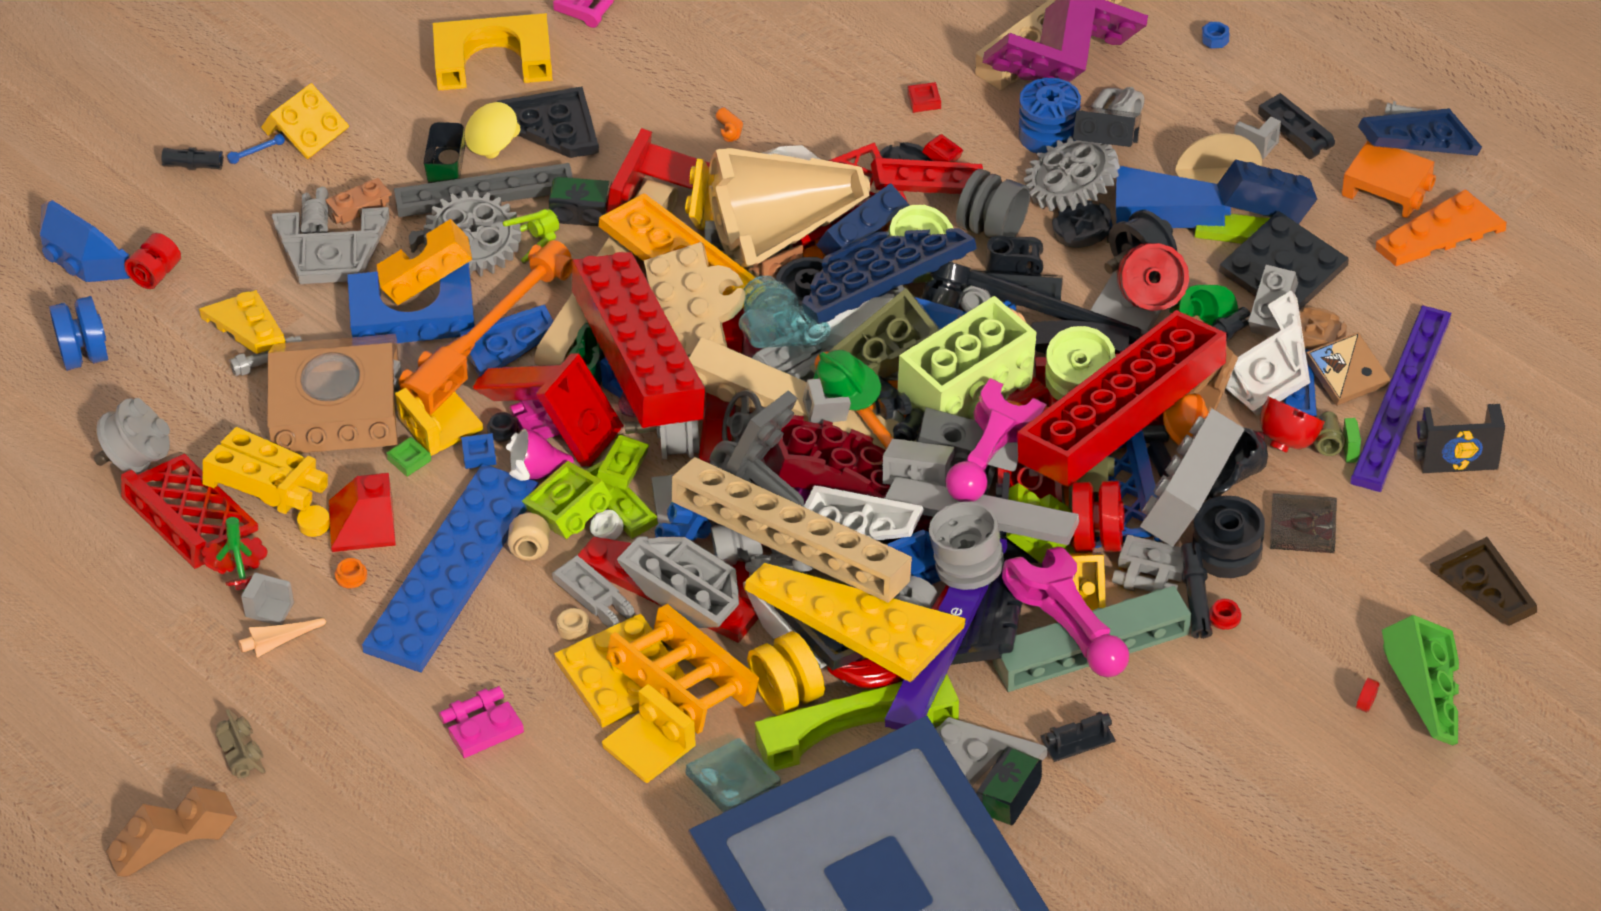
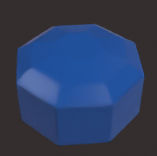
M1209 22L1202 27V43L1209 48H1223L1229 43L1230 33L1227 25L1221 22Z

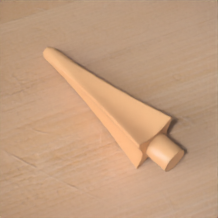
M320 618L292 624L249 627L250 637L238 640L240 651L243 653L254 649L258 658L295 637L324 626L326 620Z

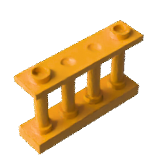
M669 604L658 608L654 630L629 643L616 632L610 635L606 659L641 688L649 684L694 721L697 734L703 731L707 710L728 697H733L744 707L754 702L759 677ZM661 640L674 649L654 661L649 660L641 653V651ZM683 659H686L696 667V669L677 680H674L663 671ZM706 678L711 679L719 686V688L700 699H697L686 690Z

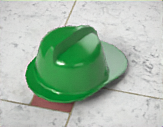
M1194 285L1187 288L1184 296L1177 304L1169 308V312L1173 313L1177 310L1190 317L1198 316L1204 323L1211 326L1218 317L1225 318L1239 308L1236 297L1228 288L1220 285Z
M834 350L827 354L824 352L820 353V361L815 371L814 379H820L826 397H849L851 402L849 410L853 411L866 409L875 403L880 395L881 383L879 376L870 367L854 357L850 352L844 350Z

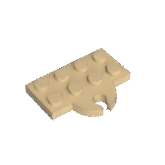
M702 242L644 260L648 283L687 356L690 357L701 337L727 347L722 323L732 319L741 310L746 293L743 288H737L730 295L722 294L729 286L739 287L743 285L739 275L729 267L720 265L709 266L706 250Z

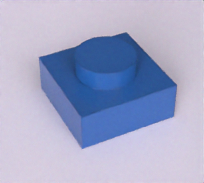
M493 433L461 437L465 469L480 467L482 464L488 466L497 465Z

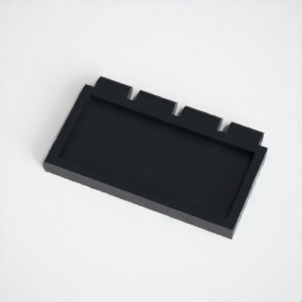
M1002 571L998 578L990 583L951 665L1001 659L1002 654L1013 651L1023 602L1017 600L1007 588L1002 579Z

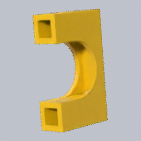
M547 13L433 23L435 70L438 90L467 88L465 70L467 60L475 52L488 47H504L516 52L522 60L524 83L553 81Z

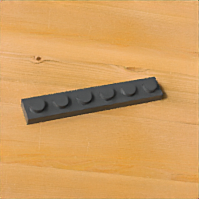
M570 163L394 188L398 217L431 213L433 206L440 208L441 199L451 202V194H454L458 199L462 198V191H465L468 197H472L474 191L477 190L481 198L488 192L490 193L491 201L500 197L501 202L550 195L554 178H573Z

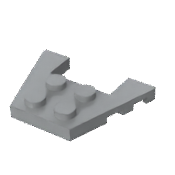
M389 207L362 209L361 231L300 234L299 212L272 214V219L299 284L348 282L347 274L364 273L390 219Z
M948 717L936 729L971 786L997 761L1007 746L1039 758L1042 761L1047 757L1048 748L1044 745Z

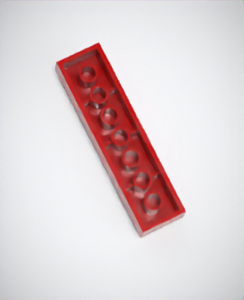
M616 252L612 255L586 256L582 259H574L572 261V292L641 427L647 428L702 420L704 415L705 387L632 252Z
M1174 311L1017 432L1018 463L1069 487L1226 363V332L1182 312Z

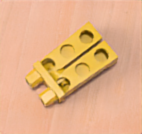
M235 427L221 441V445L218 444L203 459V485L215 488L219 483L259 497L269 506H277V511L286 514L292 507L305 511L312 502V492L309 489L322 494L328 486V474L316 469L315 458L310 456L304 458L291 450L238 427Z

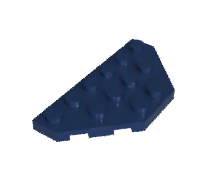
M950 228L946 230V234L932 235L930 229L908 230L905 232V236L890 237L889 231L871 234L824 257L822 261L823 269L821 272L816 273L810 285L811 293L805 296L802 301L804 313L819 324L829 322L835 316L847 310L856 309L870 299L884 296L889 290L900 285L909 284L915 278L927 272H934L940 266L950 261L965 257L967 253L977 249L975 238L960 228Z

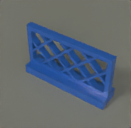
M1141 429L1117 448L1127 447V452L1120 460L1114 457V476H1108V481H1119L1114 478L1121 470L1133 474L1126 483L1119 481L1121 500L1127 493L1138 498L1131 507L1124 505L1125 515L1122 543L1125 542L1127 535L1140 538L1153 536L1154 541L1162 542L1161 539L1141 527L1135 529L1125 527L1132 517L1143 522L1146 514L1138 510L1141 508L1142 511L1151 495L1155 498L1157 497L1153 491L1156 486L1143 430ZM1100 536L1096 537L1095 548L1102 547Z

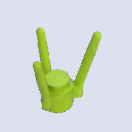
M546 208L537 213L503 221V226L505 227L528 222L520 226V231L530 230L534 237H541L542 239L537 245L542 247L550 240L556 239L554 232L558 231L560 226L555 213ZM530 250L524 257H522V263H526L528 261V255Z

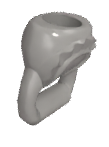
M1126 87L1125 89L1106 88L1102 89L1090 106L1104 108L1111 96H1115V99L1107 109L1141 113L1145 98L1142 92L1136 91L1133 87Z

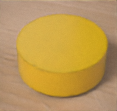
M309 506L305 511H300L297 516L299 530L306 536H320L327 532L330 527L329 513L321 506Z

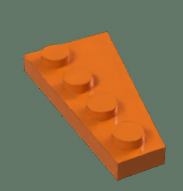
M1465 189L1377 240L1375 250L1393 265L1399 266L1429 256L1432 250H1448L1456 247L1457 242L1470 239L1473 242L1482 239L1483 234L1494 231L1496 234L1506 231L1507 222Z

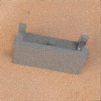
M892 439L883 455V484L892 485L897 476L946 487V476L951 469L950 463L954 457V447Z

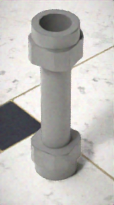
M291 336L285 338V343L302 342L300 336ZM270 350L247 357L244 353H241L229 359L234 376L247 375L251 373L250 368L267 363Z

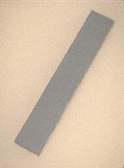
M897 476L884 498L920 505L924 508L922 514L932 517L944 507L959 502L950 496L945 486ZM984 494L981 498L974 501L987 506L994 512L998 520L999 531L1069 545L1079 524V515L1066 511Z

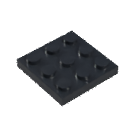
M1278 211L1220 264L1219 272L1256 297L1266 265L1294 271L1298 281L1295 295L1300 311L1348 266L1349 258Z

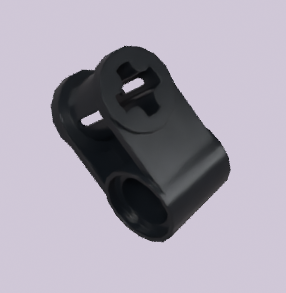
M1002 235L991 237L987 243L986 270L1040 274L1044 268L1043 261L1040 258L1043 252V243L1035 237H1006ZM1030 245L1032 246V252H1031V253H1029V246H1030ZM1028 261H1031L1030 269L1028 268Z

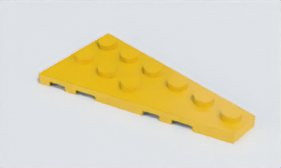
M767 563L759 567L745 583L746 591L909 682H912L961 632L966 618L894 598L888 603L858 588Z

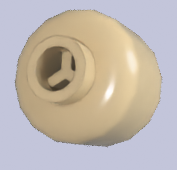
M524 513L515 517L510 523L507 544L510 552L515 557L527 561L539 559L546 553L550 539V528L547 521L534 513Z

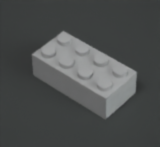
M1214 409L1210 410L1205 419L1199 416L1189 431L1193 436L1190 437L1186 434L1176 450L1181 454L1180 457L1174 455L1166 467L1165 471L1169 476L1163 475L1153 491L1157 497L1155 498L1151 495L1141 512L1146 514L1140 527L1173 547L1200 510L1245 428Z

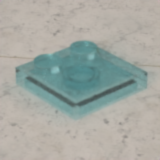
M740 738L686 764L685 774L723 813L780 786L781 778Z

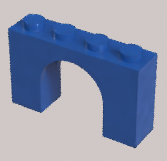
M469 262L440 279V293L431 305L413 312L396 311L382 302L378 271L347 274L352 337L396 334L397 343L456 338L459 337L460 331L475 326Z

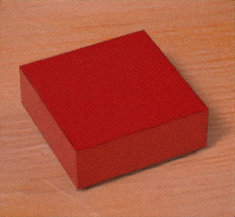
M936 82L907 86V94L913 113L941 109V98Z
M939 134L925 145L922 153L933 161L955 162L961 157L964 150L943 134Z

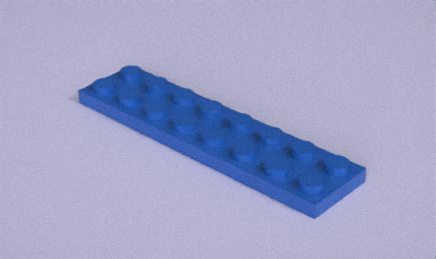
M482 464L363 642V653L422 673L508 540L510 523L515 517L527 511L522 500L539 486V482L530 479L520 481L513 478L509 472Z

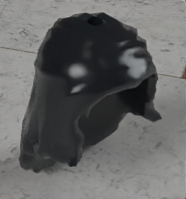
M1250 428L1244 429L1206 500L1221 496L1233 485L1261 472L1266 467L1268 460L1267 445L1255 430Z

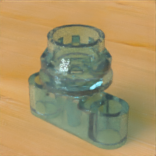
M765 275L753 279L744 288L746 293L743 303L744 314L739 320V327L752 346L768 348L816 345L828 338L831 331L830 325L827 322L819 324L806 315L803 306H799L797 296L783 282L777 281L772 276Z

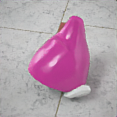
M523 429L519 434L515 433L512 435L511 441L506 446V449L511 452V472L509 474L520 481L544 478L553 474L567 461L574 463V458L571 455L556 449L542 435L530 429Z

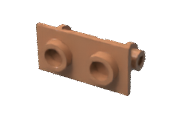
M376 178L325 199V202L333 210V213H331L333 222L343 225L360 217V208L386 207V203L390 202L389 196L392 194L382 181Z
M798 245L789 250H782L778 255L766 259L757 265L750 266L748 272L766 285V290L776 286V275L784 265L792 260L803 258V245Z

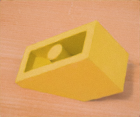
M1101 552L1069 553L1077 563V572L1073 581L1084 602L1091 611L1097 608H1105L1104 555Z

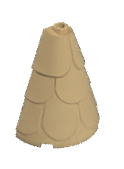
M733 148L715 150L710 161L709 173L710 175L714 174V182L709 186V195L716 230L728 256L734 255L736 259H733V261L743 268L757 265L789 244L796 243L818 227L827 226L870 196L869 179L867 176H864L862 167L816 158L805 160L774 153L770 155Z

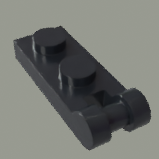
M1279 93L1259 105L1258 114L1266 121L1270 117L1280 120V132L1299 146L1308 159L1318 156L1322 149L1328 150L1335 146L1333 135L1283 94Z

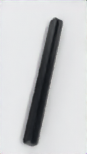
M971 270L966 285L984 289L990 295L1061 320L1094 322L1130 330L1129 344H1133L1140 338L1141 329L1139 327L977 270Z

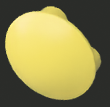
M500 102L489 103L479 108L470 117L465 128V142L468 148L475 154L485 156L488 159L495 158L520 132V125L517 123L515 112L507 104Z

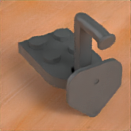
M789 390L750 419L738 443L728 440L719 442L710 455V464L804 507L802 496L761 461L770 448H773L781 440L784 434L781 432V429L793 418L794 412L792 409L798 398Z

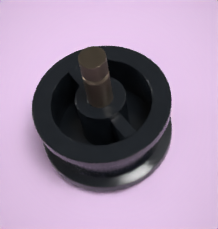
M1138 210L1129 217L1128 222L1121 221L1115 224L1109 233V243L1114 258L1104 264L1105 270L1109 274L1117 271L1120 260L1130 249L1140 244L1160 243L1170 246L1178 252L1170 223L1160 219L1156 214L1148 210ZM1152 271L1149 274V280L1155 279L1158 272Z

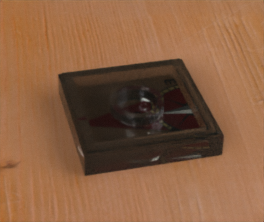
M1273 493L1270 549L1335 554L1337 498Z

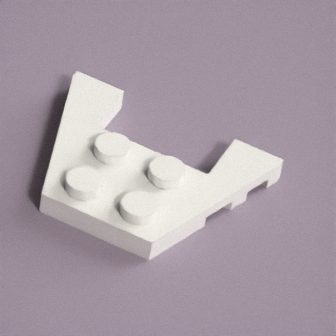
M1292 291L1287 292L1268 304L1281 331L1238 357L1225 388L1256 415L1261 413L1268 396L1281 401L1310 383L1298 301Z

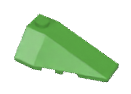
M1411 615L1382 629L1384 639L1383 650L1432 738L1452 746L1458 744V710L1453 704V696L1459 694V685L1455 681L1453 682V672L1459 669V659L1453 631L1415 615Z

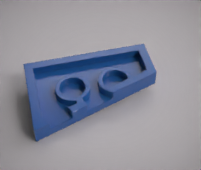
M545 304L499 319L475 343L468 357L479 377L488 368H503L540 343L554 321ZM472 328L460 331L459 337L466 335Z

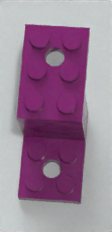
M1056 0L1045 9L1040 43L1008 33L984 52L982 63L992 66L997 71H1007L1016 74L1023 80L1034 81L1042 78H1059L1070 82L1086 70L1091 36L1101 38L1111 45H1121L1147 26L1148 15L1106 0Z

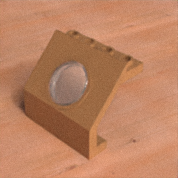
M396 334L273 344L268 352L267 427H269L271 442L295 453L398 445L394 405V360L399 361Z

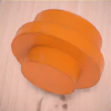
M356 558L342 560L335 570L336 582L344 588L361 586L366 581L368 575L365 565Z

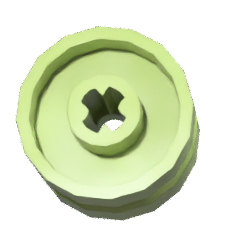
M910 205L899 210L893 217L888 231L890 237L905 236V232L908 230L930 229L931 235L946 234V230L953 228L948 218L936 208L926 205ZM927 272L915 278L911 283L927 282L932 277Z
M1086 326L1067 328L1051 339L1046 352L1045 380L1046 387L1055 399H1061L1115 357V348L1110 339L1099 330Z

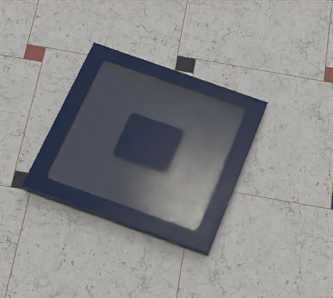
M928 716L920 718L688 830L689 835L734 911H1050Z

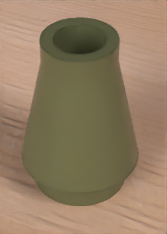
M1324 412L1320 415L1319 419L1325 421L1314 442V446L1322 455L1334 456L1344 447L1345 437L1339 425L1337 415L1333 412Z

